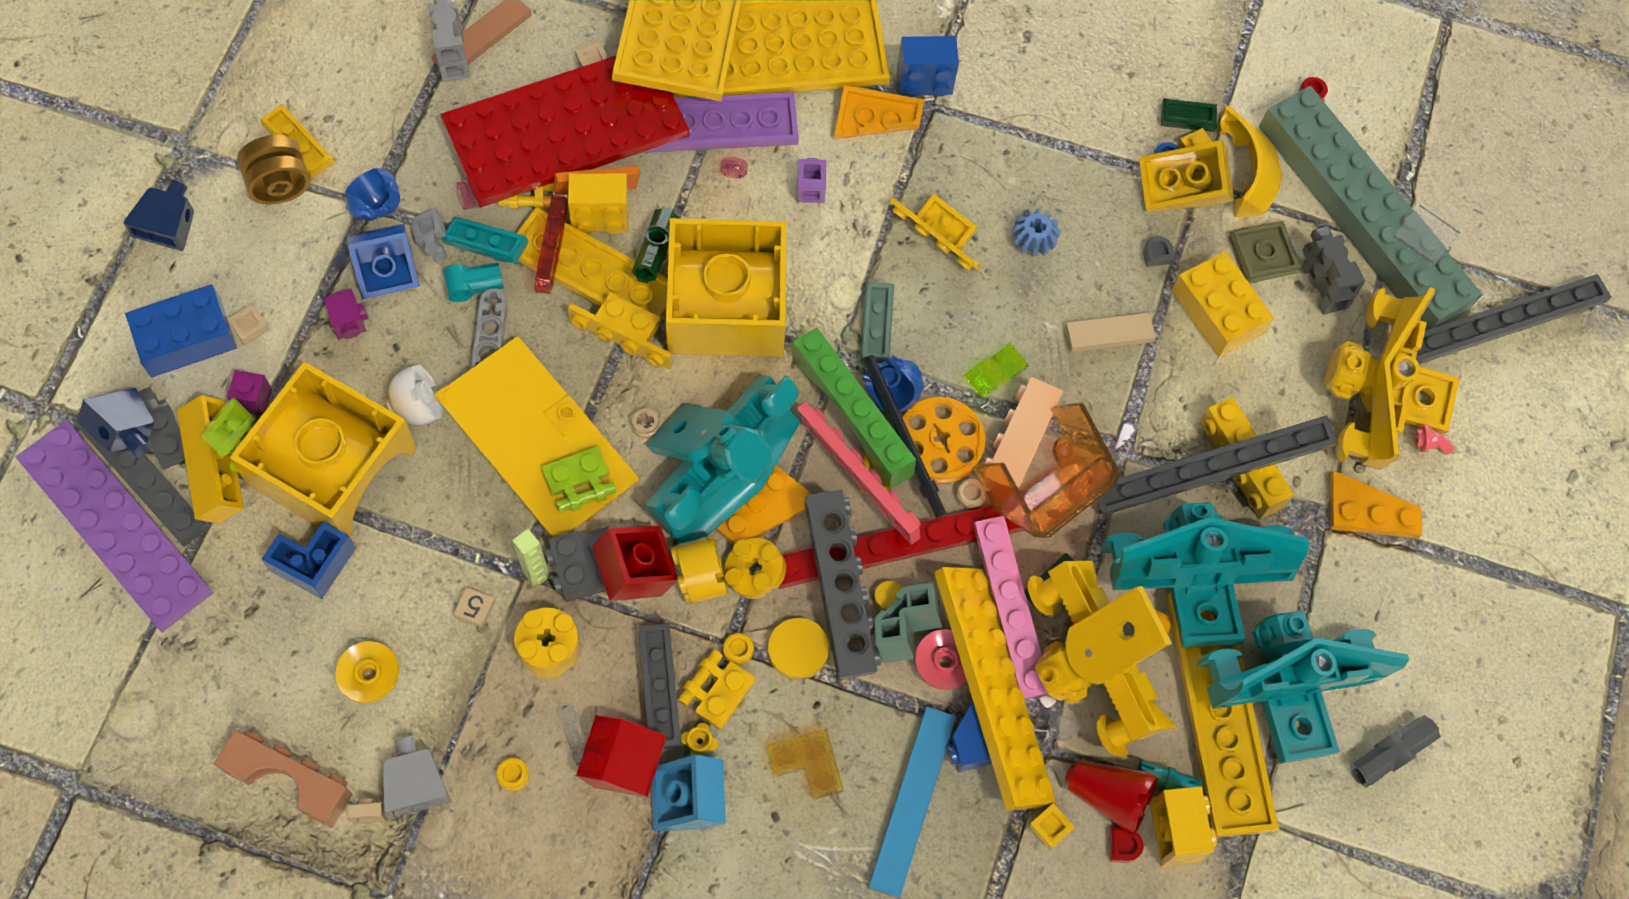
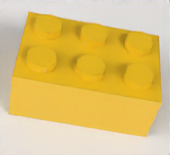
M1226 251L1180 274L1171 290L1218 357L1264 334L1274 319L1272 313Z

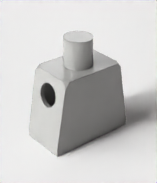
M413 736L397 739L395 746L398 756L383 761L384 810L389 818L392 819L451 803L446 786L429 749L417 751Z

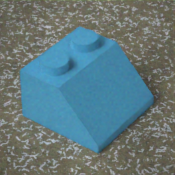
M693 755L658 765L652 783L653 831L696 830L726 824L723 759Z

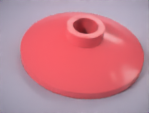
M936 630L925 636L919 643L915 654V664L921 678L930 686L940 690H954L964 686L967 683V679L952 630ZM942 658L948 659L950 666H941L939 660Z

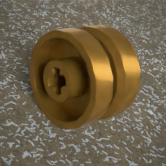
M267 135L257 138L246 144L238 153L237 162L244 178L247 193L250 199L257 203L272 205L288 202L302 195L309 187L311 180L303 162L304 159L298 142L291 137Z

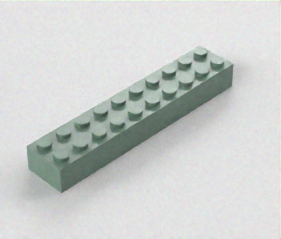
M1311 86L1267 109L1259 128L1397 298L1403 299L1404 297L1426 295L1430 287L1435 288V295L1420 321L1427 322L1425 330L1446 324L1473 307L1483 294Z

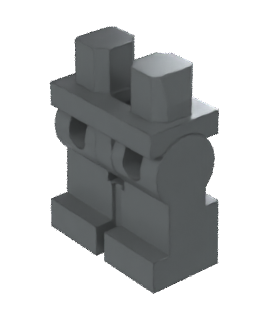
M1328 226L1314 229L1310 235L1312 242L1306 244L1302 249L1306 260L1301 268L1304 274L1309 273L1310 283L1318 288L1323 298L1319 304L1323 315L1348 309L1354 301L1356 294L1359 293L1364 285L1365 279L1356 261H1349L1348 250L1344 245L1345 240L1342 235L1333 237Z

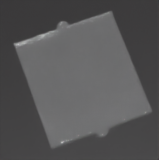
M1419 204L1409 217L1403 219V225L1393 238L1434 266L1444 253H1449L1451 244L1461 232Z

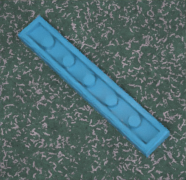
M930 707L925 709L868 887L869 889L898 899L901 896L955 723L956 716Z

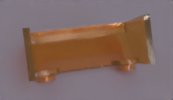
M1083 402L1056 405L1051 408L1064 433L1053 445V456L1058 467L1021 495L1004 462L978 464L973 467L993 507L1035 538H1048L1054 535L1113 488L1118 481V467Z

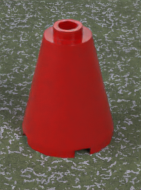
M1079 760L1076 765L1071 764L1065 776V782L1069 783V791L1126 832L1134 835L1137 833L1145 817V809L1147 805H1150L1158 779L1157 775L1151 772Z

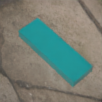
M456 216L447 228L446 236L441 238L446 245L512 264L517 263L529 242L524 235Z

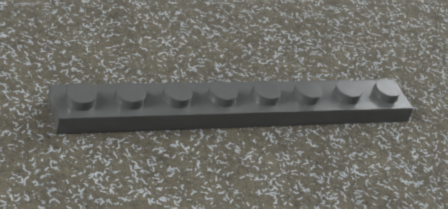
M1598 274L1425 330L1422 347L1417 351L1416 360L1419 364L1606 303L1612 297Z
M1326 415L1094 485L1102 515L1105 516L1337 446V441Z

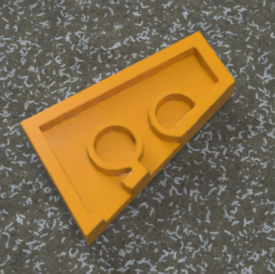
M844 85L834 139L919 129L924 99Z
M776 465L763 489L716 528V532L733 546L741 539L761 538L770 533V530L795 519L798 514L804 512L803 501L805 496L811 495V493Z
M1332 471L1330 474V529L1416 539L1422 536V511L1420 506L1338 472Z

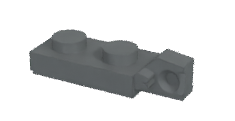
M151 387L140 391V396L154 420L149 440L161 468L165 470L185 461L180 428L171 407L165 399L158 401Z

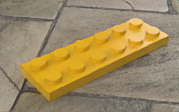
M538 207L534 209L517 232V234L526 236L529 241L518 262L600 307L608 294L612 293L661 317V319L666 314L667 277L658 273L656 281H650L648 284L638 281L636 276L632 274L635 264L634 259Z

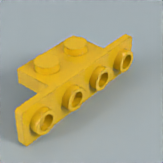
M936 194L931 196L917 215L894 197H891L889 201L895 205L892 210L903 220H906L908 216L916 222L914 228L925 237L929 233L938 239L935 245L948 254L951 250L959 256L956 261L968 271L972 267L978 271L981 270V265L961 251L979 229L976 225Z
M612 293L608 294L596 315L573 304L568 306L569 320L575 327L581 330L588 329L594 332L601 340L605 342L612 341L620 345L627 353L631 355L638 354L646 358L655 367L661 368L663 366L670 369L673 365L670 352L649 342L661 323V317Z

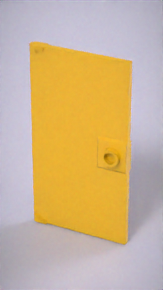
M518 336L434 395L438 403L443 406L551 538L573 532L640 481V478L593 425L587 415L564 391ZM598 446L609 471V476L600 479V482L604 485L613 481L617 493L608 495L604 501L597 502L595 500L581 505V509L572 512L568 510L559 513L556 502L566 499L565 494L562 493L552 497L542 473V466ZM590 484L574 489L576 494L590 490L591 487Z

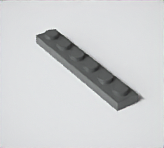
M78 414L71 419L183 547L209 528L204 521L195 520L193 509L145 455L136 457L129 448L114 452L107 451L76 421Z

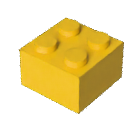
M627 173L569 174L568 206L571 225L586 234L593 232H607L610 234L629 232Z
M1202 786L1164 790L1150 803L1161 867L1199 863L1214 852L1217 844L1214 829L1209 826L1207 815L1210 814V802L1208 797L1203 795Z

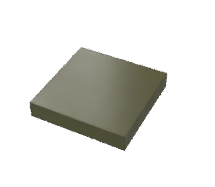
M1283 221L1231 231L1229 235L1243 275L1249 283L1298 274L1301 271V265Z

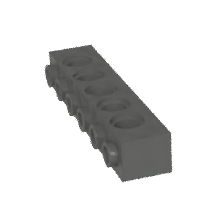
M842 489L806 495L803 502L837 679L839 681L875 674L878 671L877 666L881 665V658L878 648H873L871 635H875V628L872 617H867L865 605H869V597L866 586L861 587L859 575H863V567L860 556L855 557L853 545H857L855 528L849 527L847 516L851 515L849 498L843 497ZM827 518H833L838 522L839 529L829 531L824 527L823 521ZM834 547L842 549L845 559L842 561L833 560L829 555V550ZM839 577L848 579L851 584L850 590L840 591L835 585V579ZM844 607L854 609L857 615L856 620L852 622L845 621L841 616V609ZM850 637L858 638L862 642V651H850L847 647V639Z

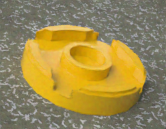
M792 618L785 620L774 629L769 638V659L777 672L789 679L797 680V678L807 679L813 677L823 669L828 660L829 641L827 635L817 623L809 619Z

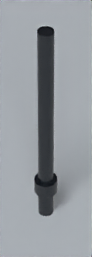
M869 355L863 361L897 435L916 459L915 474L921 485L918 488L922 497L927 498L936 519L943 517L947 513L938 496L939 488L935 480H931L874 355Z

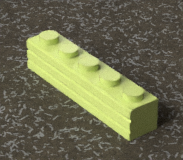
M527 529L513 539L512 542L522 573L535 586L546 581L549 573L540 542Z

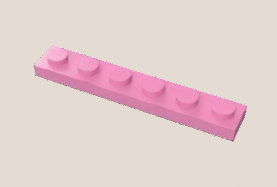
M1000 516L977 521L973 526L992 598L997 608L999 623L1006 637L1009 657L1015 666V677L1018 687L1023 692L1025 699L1047 695L1035 669L1042 654L1005 518Z

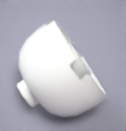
M414 365L404 369L390 382L389 399L387 400L388 409L404 418L407 424L422 426L432 423L441 418L444 411L443 406L434 398V393L431 389L436 384L421 365Z

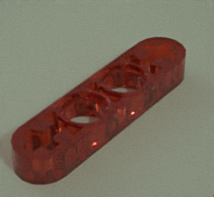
M553 192L535 276L536 293L551 294L569 208L568 193Z

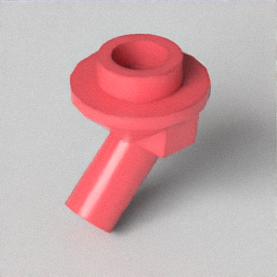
M1421 424L1420 428L1415 430V446L1420 447L1421 452H1427L1429 449H1436V447L1446 455L1453 452L1454 446L1443 435L1434 432L1427 424Z

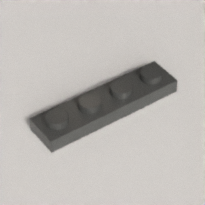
M669 623L638 626L648 729L667 736L663 750L682 748Z

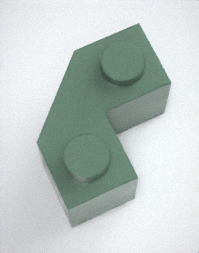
M933 582L903 587L895 595L896 600L887 610L884 611L882 609L874 618L876 646L884 663L914 659L912 632L942 628L940 600Z

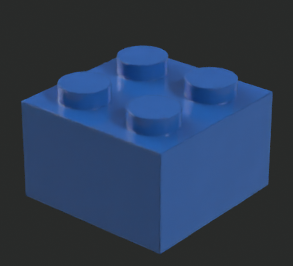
M913 36L901 38L897 64L899 95L917 97L919 95H953L959 66L956 36Z

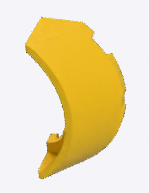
M1227 105L1224 106L1217 121L1218 134L1225 135L1228 133L1231 135L1234 146H1248L1254 175L1252 186L1245 188L1242 198L1235 199L1233 203L1235 217L1262 216L1274 202L1280 189L1282 171L1279 157L1267 136L1254 124Z

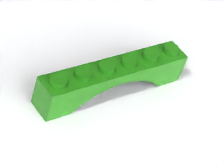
M815 328L794 340L793 359L806 377L823 390L843 414L858 437L873 468L889 490L914 476L915 457L820 330Z

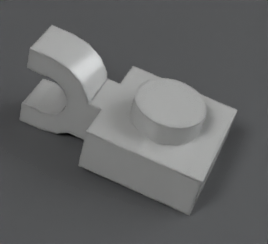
M433 208L410 219L415 241L421 247H425L426 255H433L434 261L437 264L446 260L445 250L439 241L440 238L446 236L441 212Z

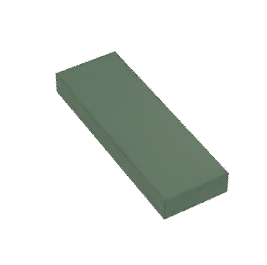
M866 282L860 363H864L863 359L869 355H874L877 363L886 362L890 357L894 284Z

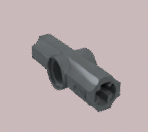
M1427 716L1419 717L1400 732L1395 731L1374 745L1375 748L1349 765L1352 771L1351 774L1365 788L1373 785L1390 771L1395 772L1417 757L1416 754L1439 739L1441 737L1439 727Z

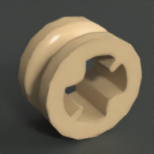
M648 408L640 409L633 415L632 425L635 434L641 438H650L658 432V416L653 410ZM647 418L648 422L654 423H650L649 428H644L641 424V419Z

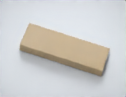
M1150 312L1067 322L1065 326L1071 352L1151 343L1156 339Z

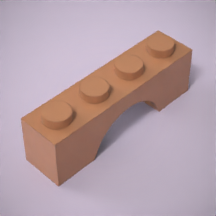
M234 730L214 762V765L219 770L247 785L252 784L265 775H287L295 780L298 787L299 800L297 808L314 820L330 828L334 827L353 795L345 787L348 783L347 781L330 773L328 778L318 773L320 768L308 760L302 759L301 763L290 758L292 753L276 744L273 749L263 745L262 743L265 739L249 730L245 735Z

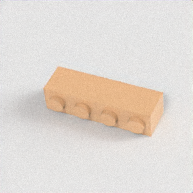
M1033 377L1030 378L1027 386L1021 384L1015 397V401L1019 402L1016 410L1010 408L1003 423L1008 426L1005 434L999 432L992 449L997 450L994 458L987 457L981 473L985 475L983 480L985 487L1015 499L1059 403L1063 390Z

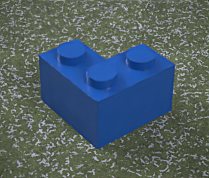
M322 522L306 547L278 534L261 560L270 572L323 599L356 547L349 535Z

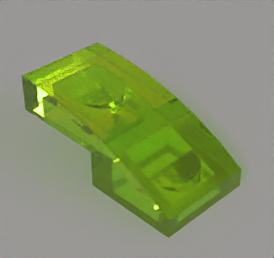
M1008 343L989 360L985 358L966 373L964 377L978 394L984 398L1008 383L1029 367V365L1013 345Z

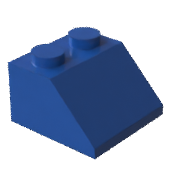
M405 224L347 236V246L362 299L420 287Z

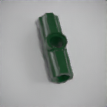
M663 206L661 209H655L650 225L645 230L643 243L632 269V274L640 282L648 284L650 281H656L662 262L666 258L669 246L670 218L678 219V216L671 208Z

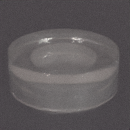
M1067 708L1055 710L1047 721L1048 732L1054 739L1059 741L1072 739L1080 727V721L1076 713Z

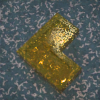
M827 729L765 745L773 778L804 770L812 800L843 792L844 788Z

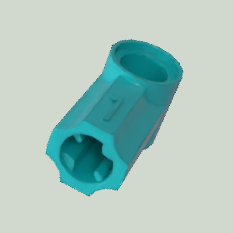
M499 263L473 268L459 264L449 266L443 271L449 301L452 302L468 301L474 294L485 292L488 289H504Z

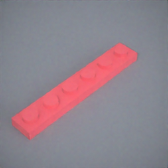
M807 402L800 405L797 411L801 423L909 544L912 545L920 539L919 526L921 524L917 517L911 511L906 513L903 510L898 496L892 490L888 492L881 485L882 480L873 469L867 470L862 464L864 461L861 455L854 448L849 450L844 444L845 439L835 427L831 429L825 423L827 420L817 407L812 409Z

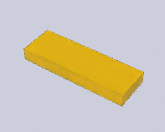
M283 104L260 119L261 124L271 135L288 136L298 142L304 159L303 162L311 179L334 164V160Z

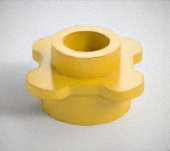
M699 723L697 727L691 729L690 732L683 733L681 736L682 744L687 745L691 751L690 756H703L708 751H715L718 748V740L712 737L709 726L706 723ZM702 739L703 743L698 744L697 740Z

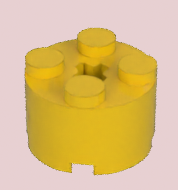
M713 535L677 544L676 547L671 548L674 563L678 566L680 573L677 576L681 593H684L687 604H695L729 595L722 561L718 553H716L718 547Z
M539 608L530 610L524 615L515 631L514 643L518 656L525 668L537 677L556 678L570 667L572 668L579 658L581 646L576 625L571 616L559 609ZM548 639L553 640V642L548 643V647H544L542 644Z

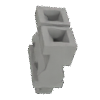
M434 0V5H428L434 29L432 30L434 49L443 82L470 78L469 66L462 41L464 33L456 1Z

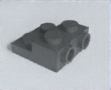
M609 527L580 535L578 531L548 539L550 547L545 548V553L549 566L556 565L558 575L553 576L557 594L563 593L566 602L606 591L592 545Z

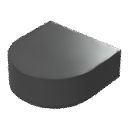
M1155 236L1146 242L1143 249L1146 267L1174 264L1176 258L1169 240L1161 236Z

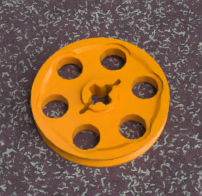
M946 397L927 398L914 404L902 417L914 444L922 448L923 453L920 457L931 480H935L936 483L958 481L969 475L980 462L985 448V431L975 412L962 402ZM939 407H945L951 412V416L948 419H940L936 416L935 410ZM914 417L921 418L925 423V427L915 430L909 425V420ZM963 423H969L974 427L975 433L969 436L964 435L960 432L959 426ZM937 435L941 438H947L945 445H942L941 442H935ZM961 450H967L972 454L973 460L964 463L958 459L957 453ZM937 460L942 461L947 466V470L944 473H935L931 469L930 464Z

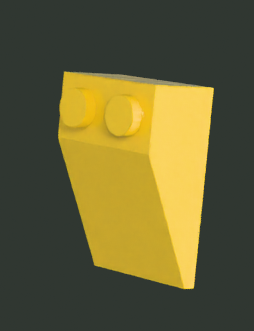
M1222 140L1139 157L1146 211L1207 207L1234 201L1228 152Z

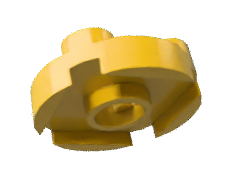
M750 538L737 541L725 563L726 582L740 596L747 599L766 597V593L772 589L776 590L781 585L786 574V562L781 551L771 541L764 538ZM758 562L762 566L761 570H756L754 575H751L750 566Z

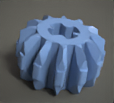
M1039 208L1035 210L1034 214L1027 209L1023 216L1016 218L1015 226L1012 229V236L1015 237V246H1022V254L1029 250L1033 258L1037 255L1038 251L1045 256L1049 249L1053 250L1056 247L1057 239L1060 236V229L1057 228V219H1050V211L1043 215L1040 214Z

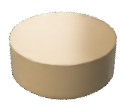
M976 479L964 480L959 485L956 493L958 503L967 510L980 508L987 497L985 485Z

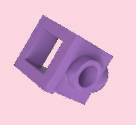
M817 158L799 159L797 202L825 203L826 160H819Z

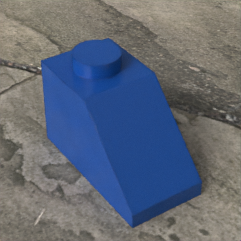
M973 701L950 741V746H947L951 765L956 764L958 773L992 764Z

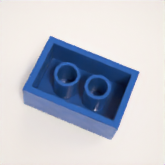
M213 284L125 313L140 363L151 378L238 349L223 303Z

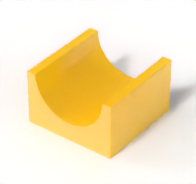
M670 218L666 306L668 352L671 354L783 357L786 322L787 221Z
M304 361L229 459L246 484L317 527H320L322 522L349 535L351 538L353 535V517L357 505L373 477L391 458L401 453L410 457L417 447L404 418Z

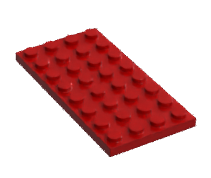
M616 56L440 114L479 208L554 183L556 173L592 170L690 136V129L672 92L612 81Z

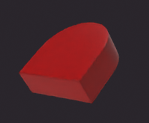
M1111 828L1109 830L1110 862L1130 863L1142 854L1144 844L1138 833L1134 835L1122 828Z

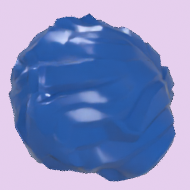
M373 168L358 176L346 188L344 196L345 207L353 218L368 221L390 216L397 209L401 201L396 177L389 171L379 168Z
M895 356L889 357L886 362L878 363L899 411L905 412L911 409L921 397L924 389L922 372L919 370V367L911 360ZM866 370L862 379L868 396L880 412L888 414L868 370Z

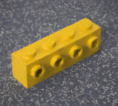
M199 395L179 408L177 416L195 520L220 524L242 511L244 505L238 472H233L229 467L231 463L229 457L231 454L229 453L222 458L201 437V434L225 404V400Z
M1233 396L1208 407L1200 420L1204 431L1216 449L1257 436ZM1276 465L1233 477L1259 520L1285 508L1295 496Z

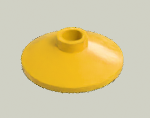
M375 641L357 643L348 648L337 662L335 669L337 686L352 701L358 703L379 701L386 697L396 686L400 673L399 662L394 652L382 643ZM372 670L375 672V676L372 679H364L367 671Z

